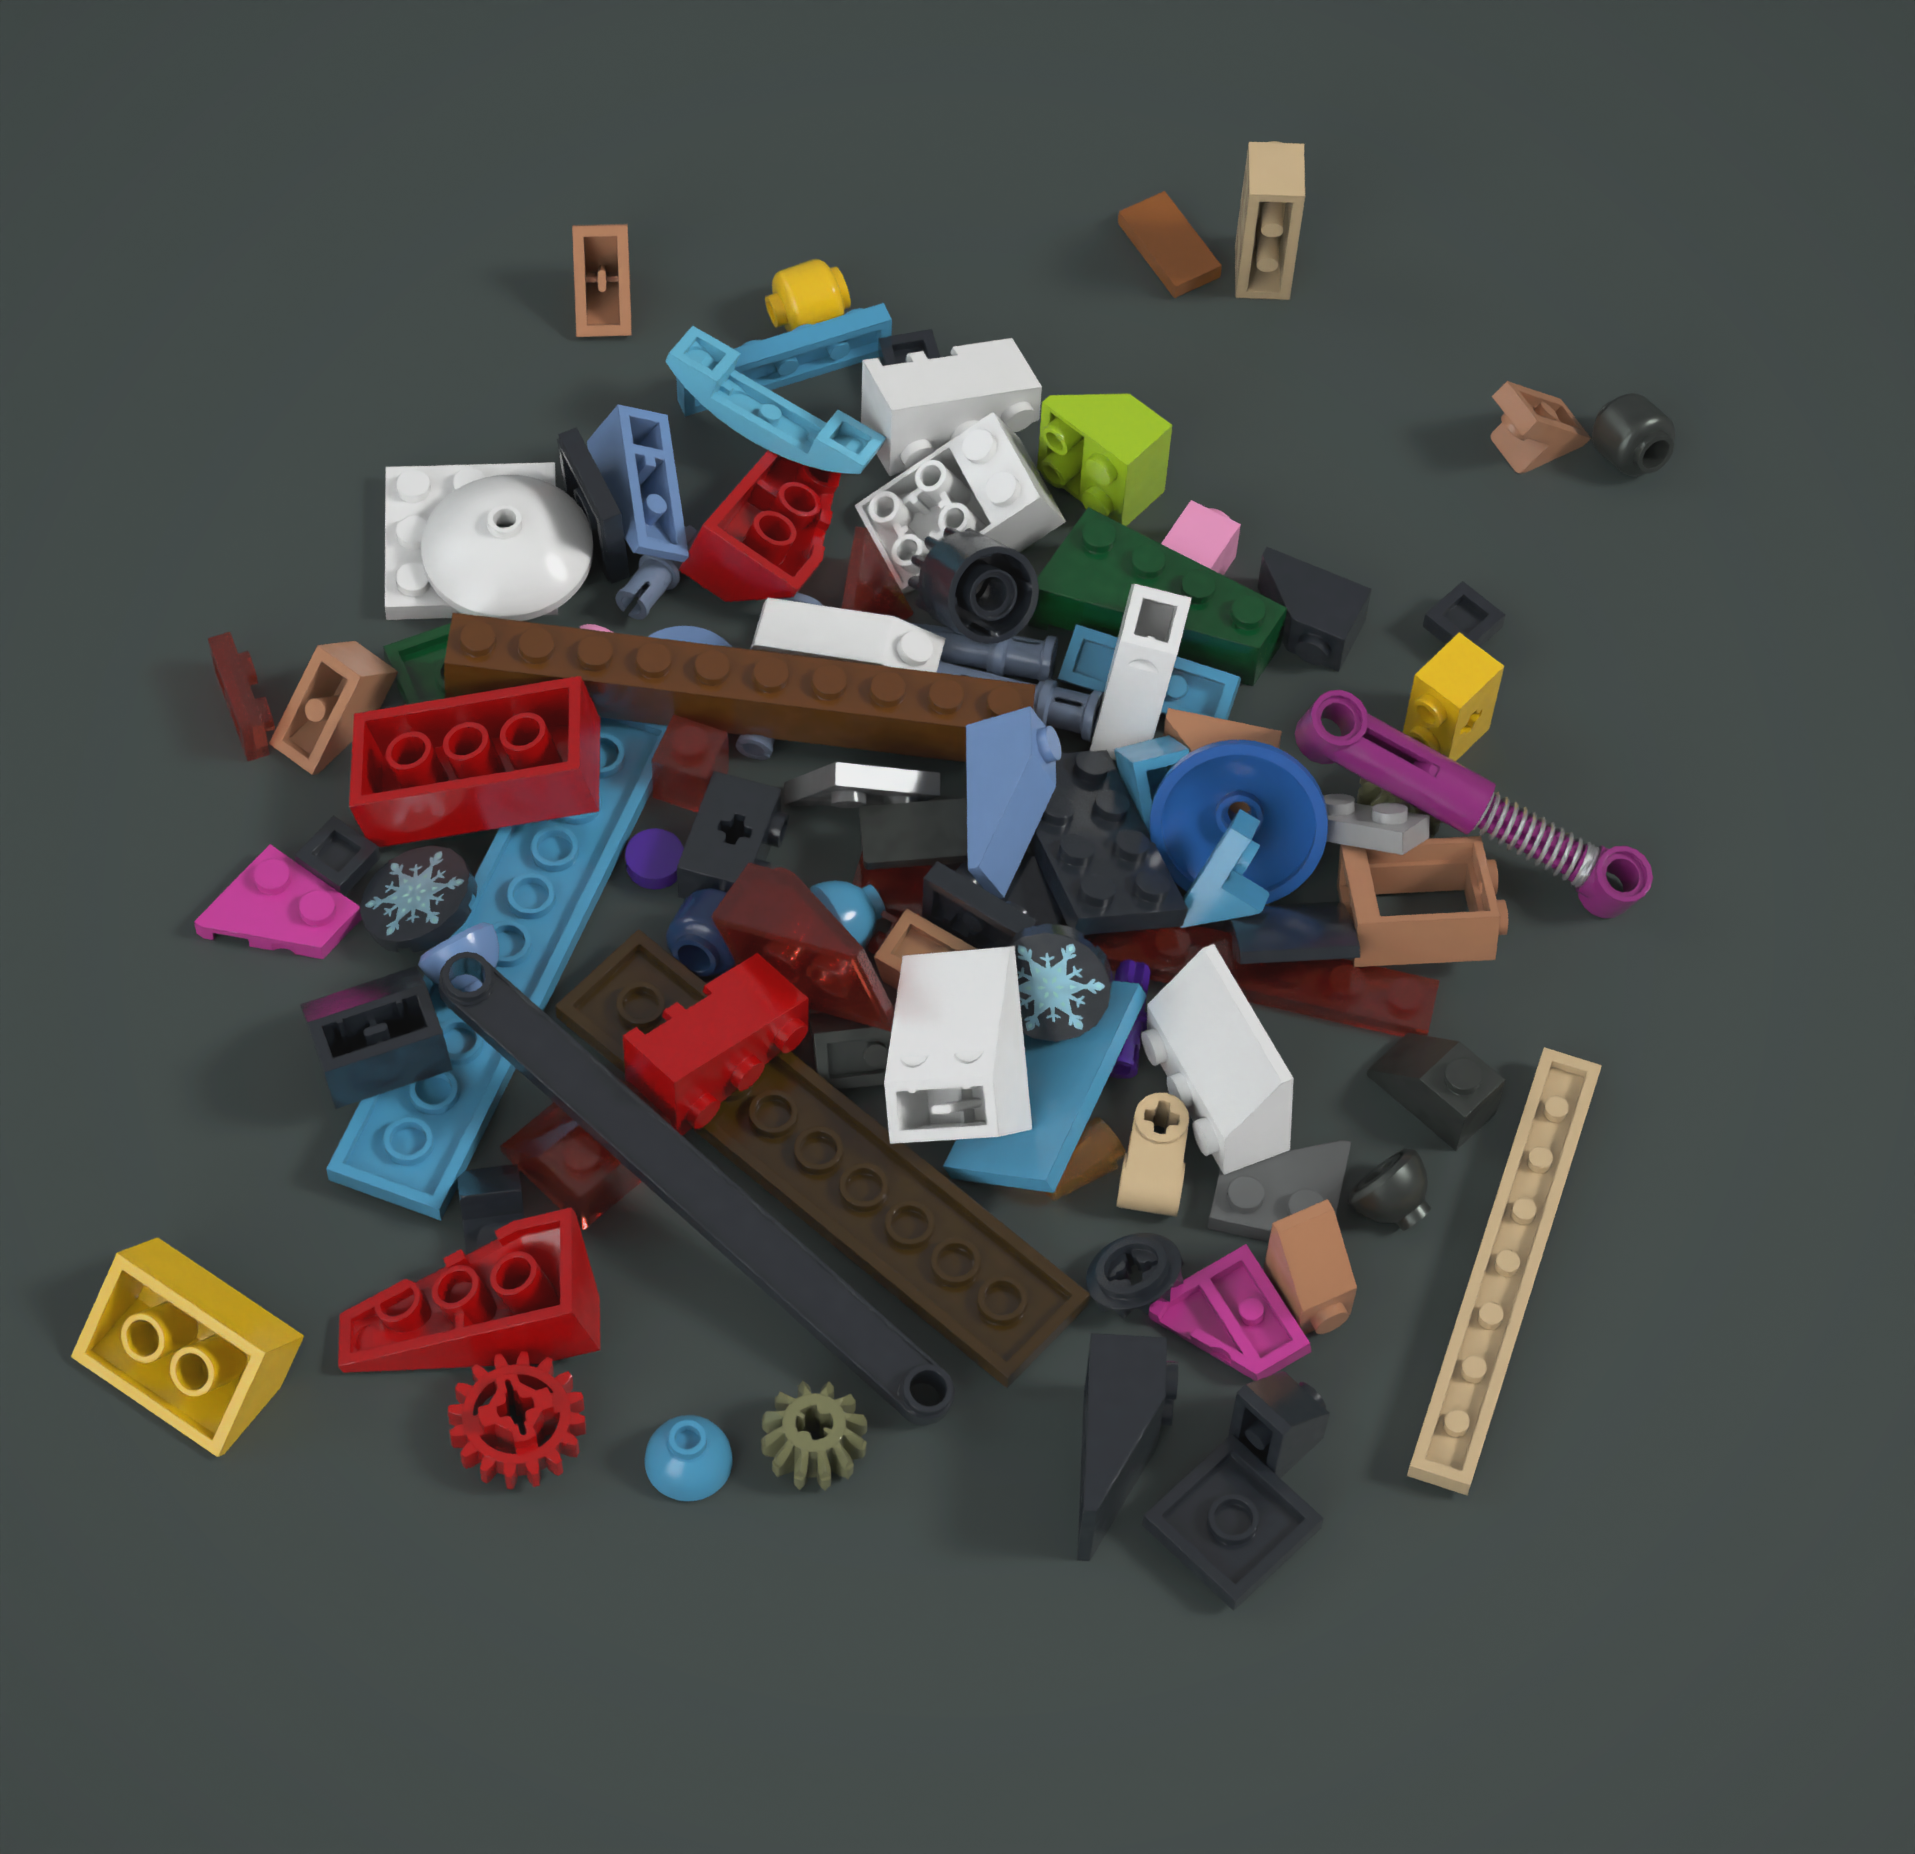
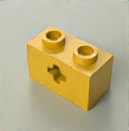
M1459 632L1414 675L1403 733L1457 761L1490 728L1504 665Z

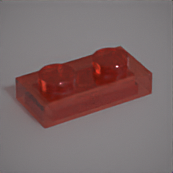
M230 632L208 638L214 672L247 762L270 755L266 732L275 730V725L265 696L255 699L250 686L258 684V680L248 650L238 653Z

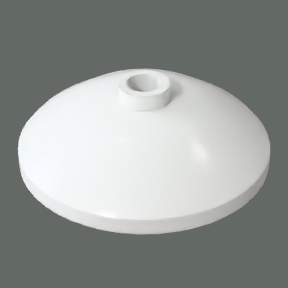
M496 475L478 479L461 486L437 505L429 516L423 530L421 556L424 572L432 588L446 603L456 610L467 615L524 621L540 617L557 609L579 590L591 568L593 539L588 519L583 510L573 498L560 488L533 477ZM502 524H511V525H512V526L507 527V528L498 527L499 525H502Z

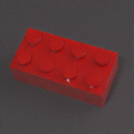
M581 676L354 714L349 808L365 838L379 847L599 812L600 717Z

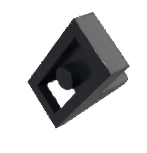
M518 1164L465 1170L457 1178L466 1255L497 1239L495 1230L512 1221L525 1218Z

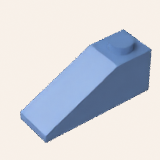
M618 404L587 440V448L622 514L625 540L633 553L685 562L689 557L668 415Z
M1031 706L966 725L968 871L983 889L1000 899L1005 897L1056 787V761L1061 759L1062 753L1056 731L1052 726L1046 727Z

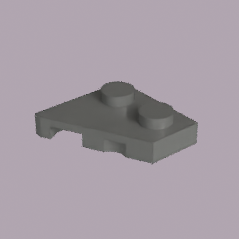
M834 762L784 782V805L859 808V806L928 801L940 796V773Z
M1339 1140L1286 1151L1225 1175L1220 1169L1207 1229L1269 1242L1273 1222L1326 1199L1331 1203L1336 1215L1351 1142Z

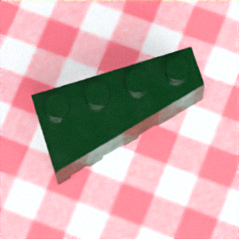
M1088 507L1037 577L1039 585L1038 601L1035 611L1027 624L1028 626L1048 630L1049 625L1070 631H1074L1077 624L1118 637L1131 584H1139L1190 597L1192 599L1177 657L1239 676L1241 678L1240 683L1254 686L1281 647L1287 607Z

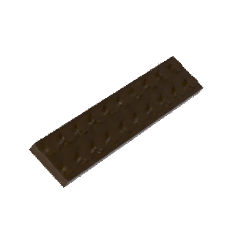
M638 929L555 1005L556 1017L625 1073L623 1035L635 1027L644 1034H647L666 1022L662 1017L663 1011L678 1002L685 1009H688L706 998L707 995L702 992L706 983ZM783 1052L778 1053L765 1065L761 1076L751 1087L744 1091L736 1089L721 1102L718 1112L708 1124L700 1129L691 1128L1006 1388L1089 1305L1090 1294L907 1145L904 1143L890 1144L889 1131L792 1052L786 1054Z

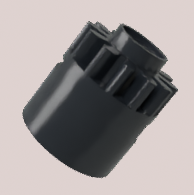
M948 526L944 529V538L941 541L927 536L924 540L925 546L929 550L926 558L921 555H914L911 558L912 564L920 568V574L908 580V585L919 591V596L915 600V605L918 608L928 612L932 619L975 642L994 644L1008 640L1027 625L1037 605L1039 585L1033 566L1023 554L971 528L960 532Z

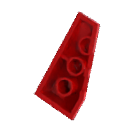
M768 450L702 525L688 551L689 557L681 564L679 571L725 602L794 597L823 560L825 550L823 543L826 531L831 523L833 514L831 506L834 493L839 486L841 473L809 467Z
M570 1207L512 1221L495 1230L497 1239L467 1255L460 1249L443 1258L446 1266L417 1282L404 1279L340 1313L338 1367L343 1373L460 1368L473 1367L476 1364L481 1367L495 1366V1355L500 1353L506 1359L508 1365H515L521 1351L528 1352L530 1364H540L546 1357L556 1361L600 1351V1296L575 1211Z

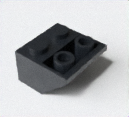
M416 966L300 1004L335 1109L453 1070L442 1028L426 984Z

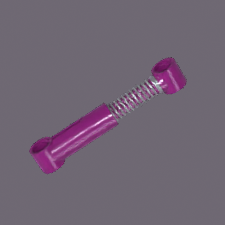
M1330 690L1320 695L1297 722L1295 730L1296 744L1302 754L1309 760L1319 764L1336 763L1466 835L1478 827L1480 828V836L1487 832L1490 834V841L1495 837L1499 839V846L1504 842L1507 843L1508 851L1515 847L1517 849V856L1521 855L1522 852L1526 853V861L1532 857L1535 858V866L1541 862L1544 863V871L1551 867L1554 869V876L1559 872L1562 873L1563 881L1568 880L1571 882V886L1575 885L1576 892H1578V897L1584 908L1595 916L1604 919L1615 918L1636 904L1651 888L1653 880L1651 865L1646 857L1637 849L1628 846H1614L1608 849L1603 845L1595 847L1591 842L1583 844L1581 837L1574 839L1573 833L1565 834L1563 827L1555 830L1554 822L1546 825L1545 817L1537 820L1536 812L1528 815L1527 807L1519 809L1518 803L1510 804L1508 797L1500 800L1499 792L1494 793L1496 787L1494 782L1368 714L1361 700L1352 693L1343 690ZM1321 718L1330 719L1335 722L1341 730V736L1331 735L1322 725ZM1606 872L1614 874L1619 878L1623 886V892L1617 891L1610 886L1607 881Z

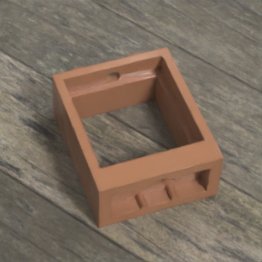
M1481 836L1430 838L1403 855L1340 844L1337 890L1340 902L1346 906L1351 915L1360 944V958H1352L1354 967L1496 960L1498 935H1507L1508 909L1504 899H1496L1498 892L1497 864L1495 859L1487 860ZM1464 890L1469 912L1380 916L1376 894Z

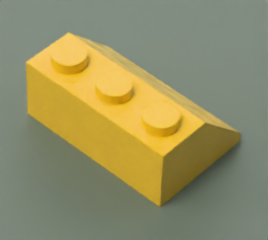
M157 1237L116 1253L71 1357L213 1455L220 1457L228 1451L281 1388L304 1335Z

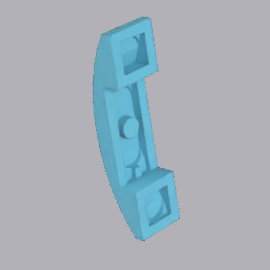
M694 326L687 331L668 353L665 362L684 387L706 409L745 438L794 462L825 471L861 474L886 439L885 436L840 410H837L826 423L734 369L741 353Z

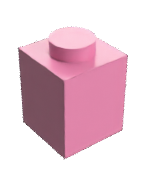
M1191 500L1161 544L1224 575L1236 557L1241 524L1231 520L1228 515L1218 509L1207 508Z

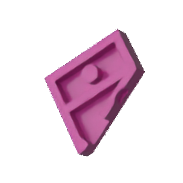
M1247 1244L1184 1279L1183 1284L1171 1288L1170 1302L1155 1301L1149 1307L1148 1316L1151 1320L1254 1381L1271 1376L1312 1352L1309 1340Z

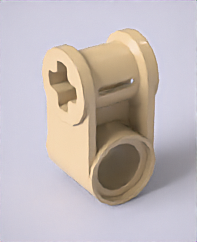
M1153 1093L1138 1103L1134 1114L1128 1151L1124 1155L1116 1207L1177 1217L1186 1165L1183 1160L1189 1126V1112L1185 1104L1176 1096L1168 1093ZM1154 1126L1165 1128L1164 1134L1154 1132Z

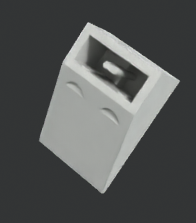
M994 412L855 505L897 587L903 594L915 590L908 585V580L920 574V568L911 562L912 556L921 555L926 558L929 550L925 546V538L931 536L941 541L944 538V529L948 526L960 532L971 528L1021 552L1066 522L1022 441Z
M1015 946L915 954L902 957L884 1079L890 1144L1000 1137L1032 1130Z

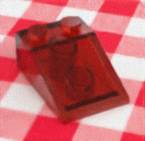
M748 863L711 915L736 964L738 965L758 953L809 998V1009L892 1032L895 1010L864 948L793 872L782 867L771 869Z

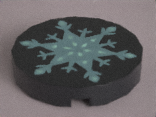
M430 845L410 849L389 860L373 875L362 895L360 914L365 928L372 938L386 950L399 952L397 948L410 947L413 952L424 951L449 939L466 922L472 911L468 905L472 899V894L476 897L478 886L465 860L450 848Z
M1046 923L1024 928L1015 934L1012 940L1004 946H1015L1023 1033L1031 1038L1057 1042L1080 1037L1098 1024L1109 1006L1113 974L1107 955L1098 945L1095 948L1091 942L1084 939L1085 934L1072 927Z

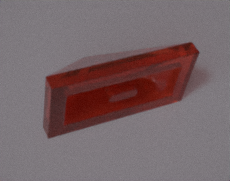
M855 527L841 609L889 615L904 621L914 614L868 529Z

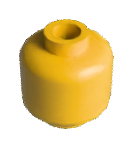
M812 259L778 271L772 280L773 294L765 296L766 308L773 325L776 328L784 325L788 332L804 324L813 325L844 315V310L851 306L849 291L839 268L836 266L830 268L824 261L819 259Z

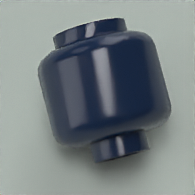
M712 888L696 890L686 897L672 919L666 932L667 947L672 956L696 976H720L736 965L747 947L754 931L753 920L747 908L732 894Z

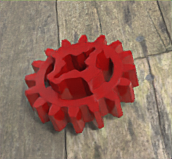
M521 1351L515 1365H508L501 1353L496 1354L494 1370L487 1372L476 1364L471 1368L474 1385L457 1383L455 1386L456 1399L460 1404L448 1406L449 1424L455 1426L449 1430L452 1448H463L460 1455L465 1469L481 1463V1481L489 1483L497 1473L504 1474L507 1489H514L518 1476L527 1475L533 1487L540 1486L541 1470L547 1468L550 1472L559 1476L563 1473L560 1455L563 1454L577 1458L579 1454V1441L575 1436L586 1434L585 1416L579 1414L585 1410L582 1392H571L573 1389V1379L569 1371L561 1373L555 1378L553 1377V1359L549 1357L540 1362L538 1367L530 1366L528 1352ZM494 1395L489 1404L482 1406L488 1398ZM510 1405L514 1406L516 1415L521 1417L524 1423L525 1435L520 1433L518 1424H514L510 1416ZM553 1434L547 1442L540 1446L546 1435Z

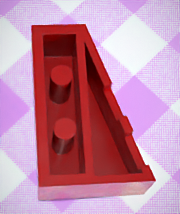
M758 953L704 985L702 992L707 997L688 1009H685L678 1002L666 1008L662 1014L666 1022L649 1033L644 1034L635 1027L623 1035L626 1086L682 1136L692 1127L700 1129L708 1124L718 1112L722 1101L736 1089L744 1091L751 1087L761 1076L765 1065L780 1052L786 1054L794 1050L808 1032L809 998Z

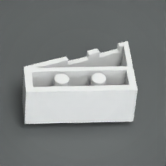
M1013 338L954 346L950 352L952 356L927 359L923 351L908 353L905 359L907 362L882 366L878 358L862 360L861 423L886 437L882 447L876 454L889 476L906 471L992 412L1013 432L1021 431L1031 423L1039 420L1042 386Z

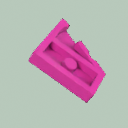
M270 844L194 921L196 933L204 939L214 940L216 934L248 939L250 947L272 951L284 948L291 950L295 955L324 959L361 921L362 917L360 906Z

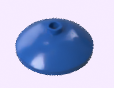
M1225 740L1205 745L1190 752L1171 767L1157 788L1151 806V842L1155 843L1174 882L1186 892L1188 891L1236 816V813L1232 812L1229 807L1235 802H1244L1250 807L1247 813L1260 821L1252 838L1260 847L1243 873V876L1269 892L1270 895L1266 904L1279 900L1296 890L1308 879L1318 865L1325 849L1328 834L1326 803L1320 787L1311 773L1288 753L1269 744L1257 741Z

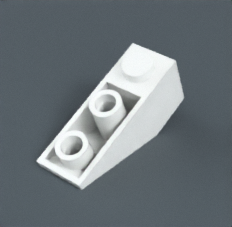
M1131 584L1089 751L1107 750L1111 759L1116 760L1114 749L1154 738L1192 598L1139 584Z

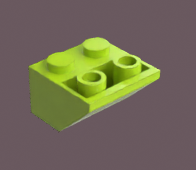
M1131 394L1049 395L1042 402L1037 469L1047 482L1056 488L1065 489L1081 501L1086 509L1089 507L1127 526L1165 491L1172 424Z

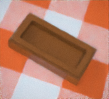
M1165 191L1119 211V226L1174 298L1220 278L1222 265Z

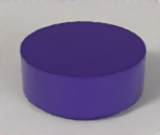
M657 828L643 830L634 835L628 842L625 850L626 870L631 880L643 888L653 890L663 889L674 884L677 881V866L684 850L681 841L673 833Z

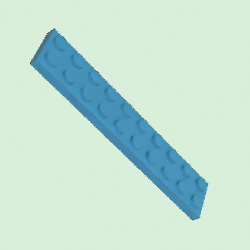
M600 717L599 812L499 828L474 877L478 887L476 897L472 894V899L468 905L472 911L466 922L451 937L482 922L493 924L499 942V960L495 969L543 1012L678 739V727ZM424 975L423 980L442 1028L453 1070L361 1100L326 1170L328 1180L441 1221L458 1187L457 1178L467 1169L516 1068L446 1006L440 997L438 985Z

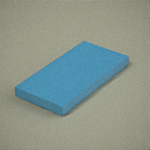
M1113 981L1107 1010L1098 1024L1080 1037L1054 1042L1031 1038L1023 1033L1032 1130L1000 1137L957 1139L943 1165L951 1179L1050 1193L1055 1192L1147 997L1139 983Z

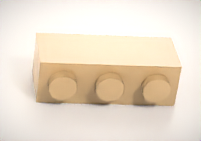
M1278 141L1248 143L1235 242V298L1290 300L1305 201L1304 144L1282 143Z

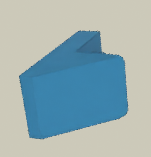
M1239 809L1183 897L1188 911L1184 924L1180 928L1251 916L1263 911L1270 895L1269 892L1243 876V873L1260 847L1259 844L1252 840L1260 823L1258 819Z

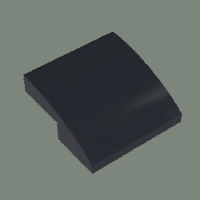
M1340 901L1265 905L1263 911L1259 914L1224 920V931L1232 935L1233 960L1240 964L1360 958V944L1353 920L1346 906Z

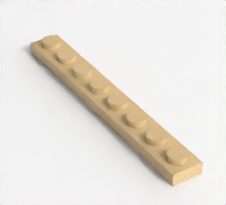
M1545 1047L1543 1049L1407 1474L1409 1477L1468 1495L1602 1065Z

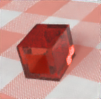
M673 714L651 760L653 798L698 812L713 771L725 774L729 771L728 732Z

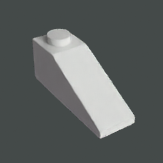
M767 598L763 604L750 649L937 672L946 638L894 616Z

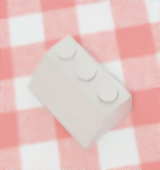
M1212 944L1204 947L1147 1004V1030L1141 1033V1040L1153 1066L1161 1064L1165 1071L1169 1094L1176 1096L1185 1104L1193 1120V1133L1199 1149L1205 1156L1212 1154L1225 1175L1290 1150L1294 1078L1215 945Z

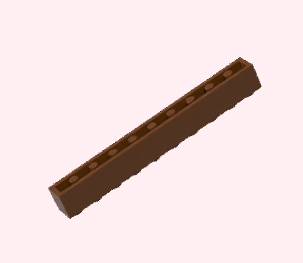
M452 613L444 661L445 698L581 676L601 718L739 735L754 734L772 739L966 762V725L1029 706L1033 709L1035 695L1034 684Z

